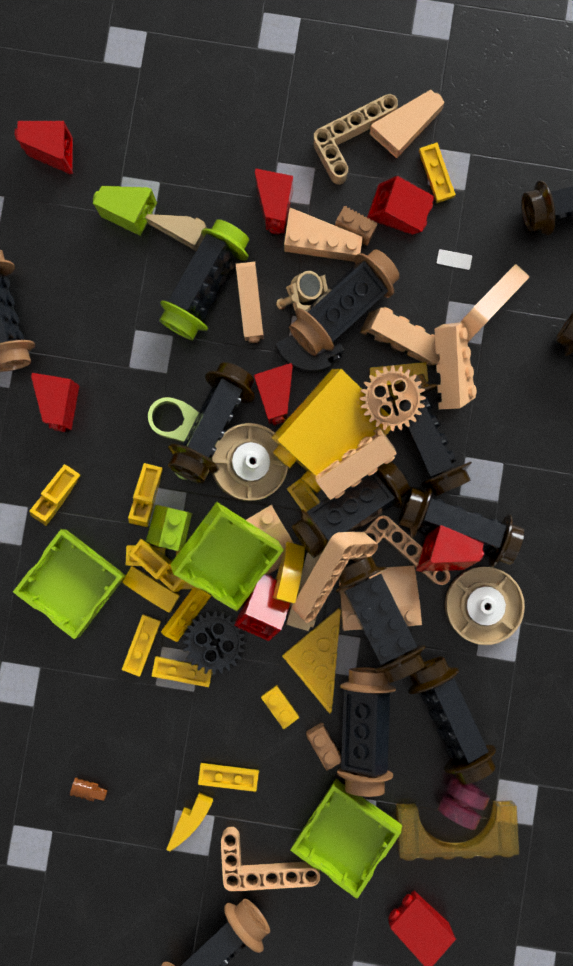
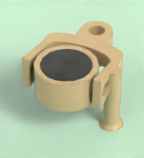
M305 271L295 276L291 281V285L286 287L289 296L284 299H278L277 307L285 309L287 305L293 304L294 310L297 308L306 310L311 305H302L300 302L314 300L328 290L325 275L319 277L315 272Z

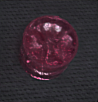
M452 777L446 790L454 798L443 796L438 806V811L455 823L476 830L481 815L474 809L485 810L490 797L472 783L463 785L458 782L457 778Z

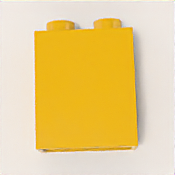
M332 369L271 437L278 444L272 453L289 468L295 462L300 464L306 470L301 480L317 494L322 490L316 482V476L336 460L341 462L343 460L342 456L348 450H356L362 439L374 436L376 428L380 427L385 435L391 430L389 425L386 430H383L382 423L376 427V420L369 422L372 416L370 414L364 415L368 409L361 408L366 402L360 400L366 394L361 391L362 388L342 369ZM381 407V414L383 416H389V414Z

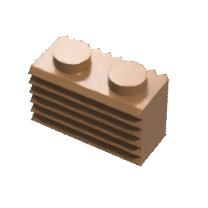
M344 206L336 220L335 226L362 236V243L368 246L376 231L377 222L374 223L373 220L371 221L367 217L360 215V213L357 214V211L354 212V210Z
M319 723L306 731V736L326 771L341 763V753L330 737L328 730H326L324 723Z

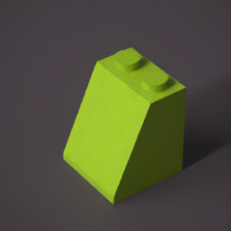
M101 186L100 190L96 191L93 196V204L101 217L140 236L147 224L146 215L152 214L157 205L153 191L149 187Z
M155 504L146 542L159 547L180 551L185 545L193 513Z

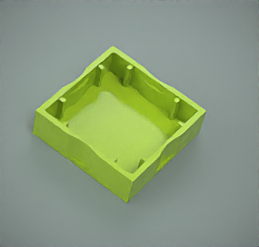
M216 502L170 565L175 576L196 588L207 591L218 601L238 611L254 590L259 579L268 572L284 549L278 540Z
M61 529L44 550L38 563L28 571L13 593L34 609L44 613L52 623L73 639H77L86 630L126 575L69 531Z
M335 779L295 840L290 851L312 867L324 872L334 883L358 899L373 876L376 866L387 855L401 834L402 824L362 796L347 793L345 791V784Z

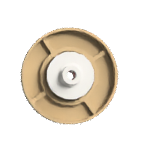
M254 423L240 424L227 430L220 441L217 440L215 444L217 449L211 460L218 466L219 471L213 474V477L218 486L229 496L243 501L260 500L273 494L283 483L288 467L272 453L278 444L271 439L275 434L271 429Z
M483 566L468 569L453 580L446 593L445 611L450 625L461 637L476 644L492 645L506 640L518 629L524 615V597L519 585L510 575L497 568Z

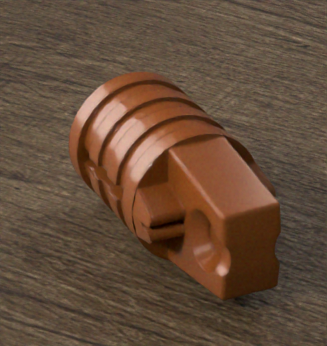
M75 778L70 796L81 797L93 802L94 799L104 801L107 790L98 787L99 784Z

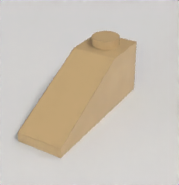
M147 214L145 217L149 225L197 251L204 239L201 230L207 227L205 222L199 218L193 219L188 216Z

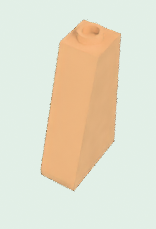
M429 90L371 125L370 135L393 156L398 158L442 111L445 102L438 93Z
M255 262L236 264L244 338L249 343H258L264 337Z

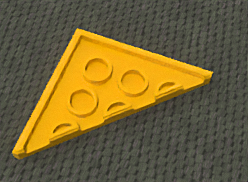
M339 608L282 655L329 714L332 712L341 614Z

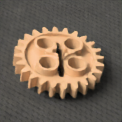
M394 365L391 366L390 371L383 367L382 374L376 370V377L369 375L371 383L364 382L368 388L361 389L366 394V396L360 398V400L366 402L361 408L368 409L364 415L370 414L372 417L369 422L376 420V427L382 423L383 430H386L388 425L392 431H394L396 425L402 430L403 423L409 427V420L411 419L416 422L417 420L414 415L422 414L418 408L425 407V405L420 403V400L426 399V397L420 396V393L425 391V389L418 388L422 382H415L414 380L417 375L415 374L410 377L409 369L402 373L403 368L401 366L398 371H395ZM398 380H402L406 384V388L402 392L397 391L394 387L395 382ZM387 381L391 382L393 394L398 395V399L395 401L399 412L398 416L395 415L392 401L387 400L390 397ZM379 385L384 386L386 389V394L383 397H378L375 393V389ZM402 400H408L411 403V408L408 411L401 410L399 404ZM383 405H388L391 408L389 416L381 414L380 409Z

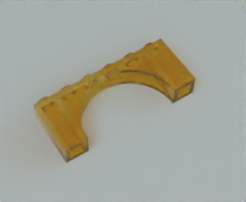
M512 800L493 801L492 813L486 827L476 837L462 843H447L429 834L420 822L416 804H396L397 822L402 824L401 834L397 838L398 854L404 860L412 861L415 858L433 860L434 857L453 859L456 856H462L465 859H471L474 856L492 858L493 855L513 857V855L519 854L517 806Z

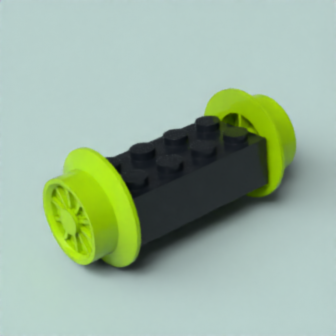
M216 220L211 229L203 228L201 230L204 239L168 302H160L165 311L159 321L173 332L189 340L194 339L198 330H208L202 319L207 316L211 303L216 300L217 293L220 287L225 284L230 270L234 268L236 259L246 261L249 258L244 250L249 242L248 236L234 225L223 220Z

